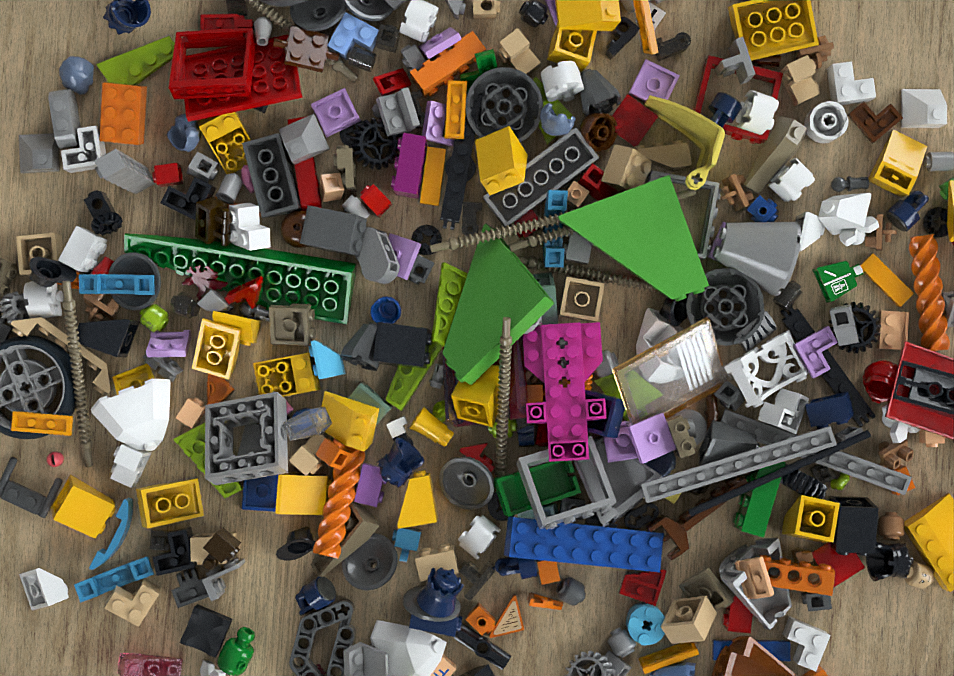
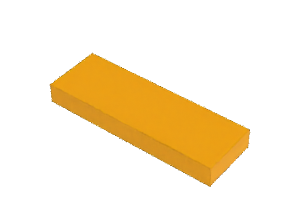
M633 0L637 23L640 28L639 33L643 52L646 54L659 53L648 0Z
M448 80L445 139H464L467 81Z
M427 146L420 204L439 206L446 149Z
M871 253L860 264L863 273L898 307H901L914 294L874 253Z
M13 411L11 431L71 436L73 416Z
M694 642L673 645L638 659L644 674L699 655V652Z

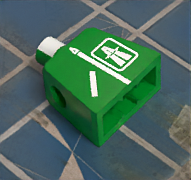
M847 261L812 269L826 303L835 301L857 286L855 277L863 275V270L859 264L850 267Z

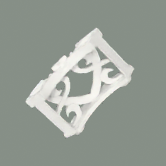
M789 330L766 341L767 343L761 345V349L755 347L724 367L727 374L732 373L747 401L745 404L746 408L750 406L756 408L764 403L763 400L780 388L795 380L798 383L807 378L806 375L809 372L793 345L795 343ZM785 342H787V344H788L790 350L792 351L793 355H788V356H787V349H786V343H785ZM771 351L773 353L772 357L777 356V359H770L768 353ZM758 356L766 363H777L771 381H764L755 377L759 368ZM795 358L801 369L795 373L789 372V368L796 365L792 363L785 364L786 360ZM749 363L752 364L753 369L749 368ZM781 376H783V377L786 378V379L780 381Z

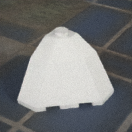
M647 308L636 344L638 368L642 372V377L649 382L662 383L679 379L684 376V371L676 349L677 344H679L687 373H689V369L681 346L683 341L692 371L695 370L686 343V339L689 338L686 336L688 332L680 326H673L669 320L659 314L658 310ZM689 338V342L698 368L699 363L696 357L692 340ZM695 341L703 365L704 361L700 351V347L698 341ZM702 344L708 362L713 357L704 344Z
M149 379L144 381L145 384L141 387L134 389L131 386L118 391L119 395L104 396L97 400L91 408V413L116 440L136 450L145 451L155 450L163 441L169 422V379Z
M376 620L370 637L372 646L388 654L389 676H431L442 659L447 643L425 631Z

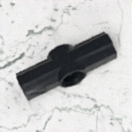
M465 624L461 625L460 632H456L454 639L474 651L477 656L483 657L501 670L506 667L511 655L492 643L487 637L481 636ZM479 643H486L488 648L481 651L477 646Z

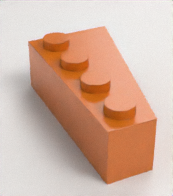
M473 31L453 44L451 50L447 48L438 53L434 61L430 59L425 61L420 70L417 71L414 68L410 71L412 81L425 98L439 92L438 88L442 85L447 86L448 80L454 81V77L459 73H466L470 69L469 66L476 62L475 53L486 51V48Z

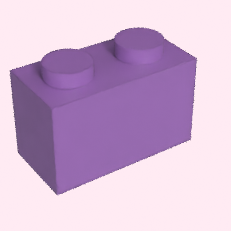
M363 463L354 502L377 507L378 503H382L384 492L381 491L382 485L387 483L382 479L379 466Z

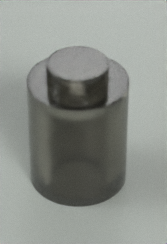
M354 46L353 50L349 49L346 60H349L348 64L371 72L377 54Z
M795 281L788 282L785 289H780L781 294L775 296L773 302L785 311H789L802 294L801 286Z

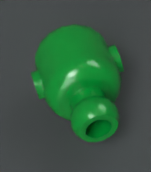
M248 627L240 628L237 631V638H230L223 645L217 659V665L224 673L231 676H240L246 671L254 654V648L250 644L255 639V633L252 629Z

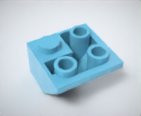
M311 341L309 352L310 356L315 359V365H313L315 376H318L319 379H325L346 374L343 359L339 353L320 341Z

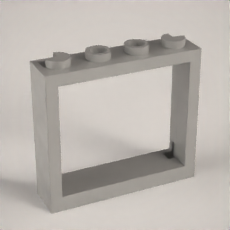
M653 170L649 173L648 182L670 175L672 183L686 186L685 176ZM691 178L694 180V184L700 182L696 178ZM706 181L700 187L701 189L710 190L699 250L697 252L700 260L706 259L711 250V245H708L709 238H712L715 227L712 226L713 219H716L718 208L715 207L716 201L721 197L720 183Z
M592 436L588 437L589 455L606 499L547 518L529 467L549 462L548 449L518 458L516 465L539 529H553L562 522L570 524L576 521L575 518L581 516L583 519L589 518L594 515V512L600 510L601 513L611 510L617 502Z

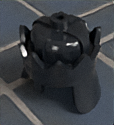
M876 542L875 554L868 553L866 556L867 570L870 578L873 581L889 576L907 579L905 575L908 574L911 564H913V557L910 556L909 550L906 548L907 544L899 542L886 545Z

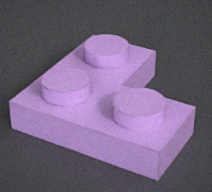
M825 326L793 345L811 378H816L830 370L822 351L838 342L830 327Z

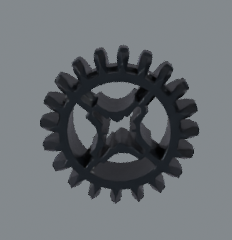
M371 118L370 122L366 119L363 121V124H358L359 130H353L357 137L353 136L350 138L351 141L355 142V144L350 145V148H356L353 156L359 155L356 161L364 160L362 166L366 167L369 164L370 170L374 169L375 166L377 170H381L382 166L388 168V163L394 164L393 158L399 157L395 151L400 150L397 149L398 140L396 139L400 134L387 136L382 118H379L378 121L375 118ZM371 129L369 141L362 142L366 131ZM378 130L384 132L388 139L382 138ZM374 141L384 143L377 147L373 145H368L370 143H373ZM389 146L387 155L381 159L383 147ZM364 149H369L375 159L368 156Z
M851 302L852 312L861 314L866 320L859 321L853 315L855 325H861L856 328L859 342L839 346V349L843 350L846 347L847 353L853 350L855 354L859 352V349L861 352H865L866 347H873L871 342L876 343L878 341L874 336H880L881 334L876 331V328H881V325H876V321H879L880 318L873 317L876 311L869 312V305L863 308L862 302L857 305L855 302ZM868 326L867 335L863 339V330Z
M799 470L782 476L780 484L801 495L818 499L824 498L828 489L822 482Z

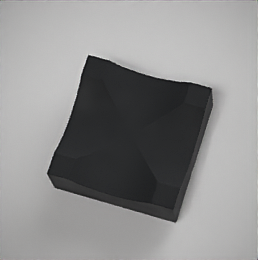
M197 604L192 611L180 643L196 648L215 658L219 654L233 619Z

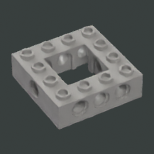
M278 392L205 405L206 480L214 485L288 473L286 399ZM259 423L262 436L260 446L266 451L257 453L252 451L249 454L240 456L233 455V427Z

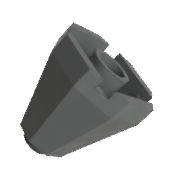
M587 69L581 73L584 90L580 92L582 112L585 117L594 112L610 113L615 103L617 106L621 104V96L618 90L597 70Z
M372 322L363 324L343 347L341 358L353 365H362L363 369L377 371L380 363L373 361L377 324Z

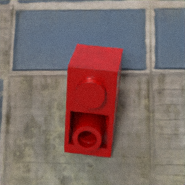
M593 163L577 182L587 189L589 195L597 201L616 195L618 192L601 181L604 171Z
M374 184L371 186L367 185L361 191L360 199L378 218L392 206L390 200Z
M735 595L733 597L734 602L726 607V614L723 613L722 625H724L727 631L751 634L753 614Z

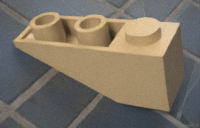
M683 140L671 142L672 145L656 143L653 144V147L645 148V145L634 147L636 151L650 159L652 164L667 170L685 169L692 165L689 142L683 143Z

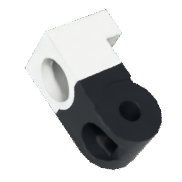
M405 415L386 424L393 441L396 438H402L414 446L412 438L407 435L403 426L408 423Z

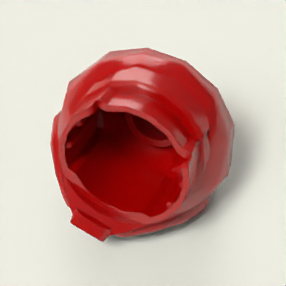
M880 360L871 363L865 368L863 384L866 392L871 397V401L878 404L889 401L898 367L897 364Z

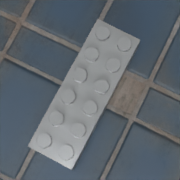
M575 127L527 163L524 182L493 195L487 193L483 196V200L503 227L506 228V225L510 227L531 209L533 210L544 202L548 190H560L588 169L592 163H596L599 157Z

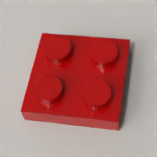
M627 94L612 115L617 122L615 132L634 147L638 146L658 118V115Z

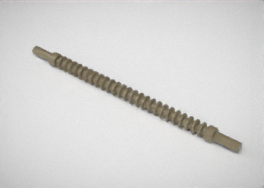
M248 0V4L252 3L253 8L257 7V11L261 10L262 15L266 14V18L270 17L271 21H275V25L279 24L280 28L283 27L284 32L290 31L292 22L288 23V19H283V15L279 16L278 11L274 12V8H269L270 5H265L260 0ZM326 59L325 62H328L329 66L332 65V69L336 72L340 71L351 81L355 82L358 78L355 73L343 65L344 62L340 59L338 61Z
M687 189L677 192L676 195L678 200L696 195V191ZM563 225V228L560 229L558 227V230L552 229V232L547 230V233L542 232L541 235L536 234L535 237L534 235L528 236L525 240L509 244L511 252L528 246L532 248L536 247L538 243L539 245L542 244L541 242L547 243V240L552 242V239L557 240V237L563 238V235L568 237V234L573 235L574 231Z
M560 212L559 215L554 214L553 217L549 215V218L544 216L541 219L539 217L538 220L533 219L532 222L530 220L527 223L523 221L522 224L518 222L517 225L512 224L511 227L509 225H506V228L501 226V229L496 227L495 230L490 229L489 232L485 230V233L480 231L477 234L475 232L474 235L469 234L468 237L463 235V238L458 236V239L455 237L449 238V241L430 245L431 253L446 249L455 250L459 246L463 248V245L468 247V244L474 245L475 242L479 244V241L484 243V240L489 242L490 239L495 240L496 237L498 239L501 236L505 238L506 235L510 237L511 234L516 235L517 232L522 234V231L527 233V230L532 232L533 229L538 230L539 227L543 229V226L548 228L551 225L553 227L554 224L559 225L560 221H558L557 216L562 215V213Z
M517 256L524 265H528V268L534 269V267H537V270L542 268L543 271L548 269V272L553 270V273L558 271L559 274L561 272L564 275L569 273V276L574 274L575 277L579 275L580 278L582 276L585 279L590 277L591 280L595 278L596 281L600 279L601 282H612V284L617 283V285L623 284V287L628 285V287L633 286L634 289L639 287V290L644 288V291L649 289L650 292L652 290H655V293L658 292L642 279L638 280L637 277L635 279L632 276L628 278L627 275L622 277L621 274L617 276L616 273L613 275L611 272L607 274L603 271L602 273L600 270L579 268L578 265L576 267H573V264L568 266L567 263L564 267H544V262L541 261V258L536 260V257L532 256L529 258Z
M63 281L64 301L62 304L63 308L66 309L64 311L66 314L64 318L67 319L65 324L68 325L66 327V330H68L66 335L69 336L67 338L70 341L68 343V346H70L68 351L71 352L69 356L72 357L70 359V362H72L70 367L73 368L71 372L74 373L72 375V378H74L72 382L75 384L73 388L76 389L74 390V394H76L74 398L77 399L75 404H77L76 409L78 410L76 414L79 415L77 419L80 420L78 421V425H80L78 429L81 430L79 432V435H81L79 438L81 440L80 447L83 449L85 467H92L91 448L93 443L90 440L92 436L89 435L91 431L88 430L90 429V425H88L90 421L87 420L89 418V415H87L89 411L86 410L88 408V405H86L87 400L85 399L87 395L84 394L86 390L83 389L85 387V384H83L85 379L82 378L84 374L81 373L84 369L81 368L83 366L80 363L82 358L79 357L82 353L79 352L81 350L78 347L80 342L77 341L80 337L77 336L79 334L76 331L78 326L75 325L78 322L75 320L77 315L74 314L76 312L74 309L76 304L75 300L72 299L71 282Z
M503 317L502 336H500L501 345L499 347L501 349L499 351L501 354L499 358L501 360L499 361L500 370L498 372L500 375L498 377V425L496 426L497 449L495 451V475L497 477L506 475L507 424L509 423L508 405L510 403L508 395L510 394L509 380L511 378L509 370L511 369L510 354L512 353L510 350L512 349L510 317Z

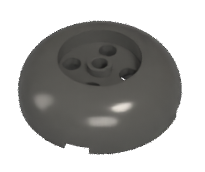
M506 67L489 70L474 81L467 94V119L474 132L480 138L510 126L519 142H521L535 131L541 120L540 114L543 108V101L540 90L536 83L520 70ZM505 89L510 91V96L507 98L502 95V91ZM483 93L476 127L473 117H471L472 110L470 107H473L474 101L478 100V94ZM488 101H493L495 103V107L493 109L487 108L486 104ZM503 103L508 105V109L505 111L500 108ZM515 105L521 106L522 110L520 113L513 111ZM500 116L506 118V123L503 125L498 123Z
M715 269L706 273L705 276L709 286L704 288L705 291L699 293L697 298L693 292L688 294L686 311L692 328L704 340L716 345L728 346L747 340L757 331L764 317V298L759 286L751 277L736 269ZM721 290L726 291L727 296L725 298L719 296ZM735 303H739L741 305L740 311L734 310L733 305ZM709 304L714 306V311L711 313L706 310V306ZM722 304L727 307L726 311L721 310ZM726 317L728 324L722 325L721 318ZM757 318L755 325L747 334L741 338L734 335Z

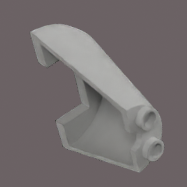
M798 222L726 223L725 228L721 229L719 239H722L721 244L715 247L713 257L724 266L736 269L751 277L764 291L778 296L781 294L780 288L785 289L797 262L800 250L797 237H801V226Z
M602 437L599 440L597 438L594 439V443L617 501L611 510L601 513V510L596 512L603 527H606L610 524V520L613 523L645 498L641 483L658 479L662 476L644 463L641 464L638 459L608 463ZM590 455L589 460H573L591 502L594 503L606 499Z
M778 538L756 540V544L747 547L745 544L730 553L719 567L721 580L764 628L769 630L778 622L776 618L783 617L792 607L789 589L772 587L774 591L773 596L748 599L741 586L747 579L745 571L736 570L735 562L759 557L760 555L770 556L773 560L783 558ZM771 567L768 570V573L771 575H777L779 573V569L776 567Z

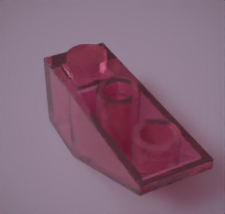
M120 653L117 673L120 676H181L183 659L147 654Z

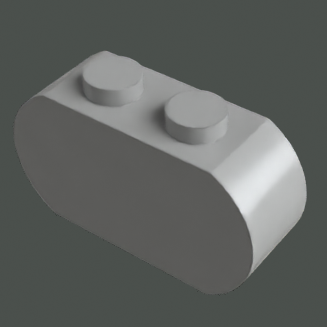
M71 89L49 92L48 99L53 132L58 147L63 149L80 146L77 128H81L77 100Z
M366 227L360 256L355 257L359 261L362 268L361 272L367 280L388 284L398 275L400 265L387 233L372 227Z

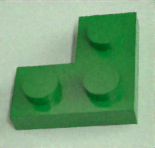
M493 49L475 53L478 70L460 74V80L467 81L468 92L479 76L489 70L498 68Z

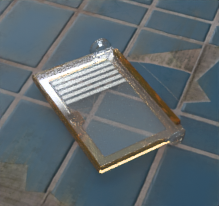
M706 317L612 369L629 418L626 422L627 427L659 413H664L665 419L717 391L726 381L730 382L734 379L732 373L727 374L724 368L728 363L724 362L722 364L709 318Z

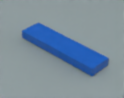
M712 640V659L717 660L722 649L725 646L729 647L733 643L732 640ZM756 640L779 661H790V641Z

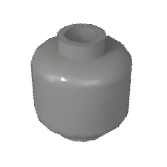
M602 351L603 362L592 374L596 373L600 378L614 374L617 367H619L614 352Z
M619 627L610 632L612 636L607 642L615 656L623 658L635 651L636 642L630 636L627 629L621 630Z

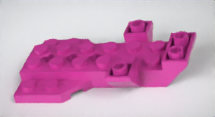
M600 322L537 326L528 334H523L524 365L545 384L546 402L526 403L527 423L547 424L549 462L589 460L587 421L607 419L605 398L586 399L585 381L603 362ZM562 339L568 342L564 349L557 345ZM561 359H565L566 362H569V365H566V368H562L561 365H558V362H561ZM563 378H566L567 381H570V384H567L566 388H563V385L559 384V382L562 381Z

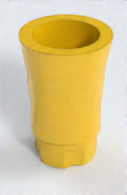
M425 407L419 411L409 429L444 447L454 435V432L447 428L446 424L432 415Z

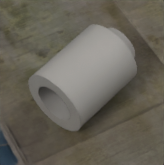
M929 152L924 157V167L928 171H953L954 152Z
M234 173L226 174L216 197L227 204H233L243 184L241 178Z

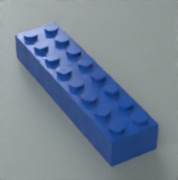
M510 516L507 521L504 555L514 558L660 572L664 533L577 523L564 524V522L557 524L556 528L546 530V528L539 529L536 519Z

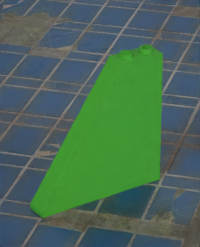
M670 175L557 216L558 221L669 299L680 301L687 298L686 294L691 292L694 295L705 291V287L709 286Z
M485 223L482 233H485V230L489 232L490 229H495ZM496 237L495 240L490 239L489 242L484 240V243L479 241V244H477L442 353L447 359L445 361L446 364L456 372L455 377L460 382H466L470 385L494 364L501 355L499 347L501 345L500 336H502L503 317L511 318L510 336L512 337V346L554 304L553 300L513 251L511 252L510 247L502 237L500 239Z

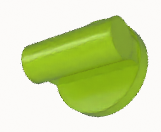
M441 400L433 406L432 414L441 422H444L454 410V407L445 400Z

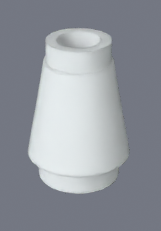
M259 17L254 22L256 42L260 46L267 45L273 28L269 18Z
M351 195L342 205L347 213L364 218L370 215L357 196Z

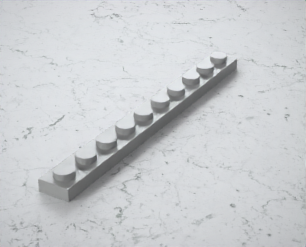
M727 409L724 410L720 421L721 423L755 434L757 442L765 445L798 436ZM838 451L815 462L902 495L906 494L912 479L909 475L843 451ZM813 452V453H810V454H806V455H803V456H800V457H801V458H805V457L810 456V455H812V454H814V453H816V452Z
M827 426L644 482L640 485L645 501L649 503L836 446L837 444L831 426Z

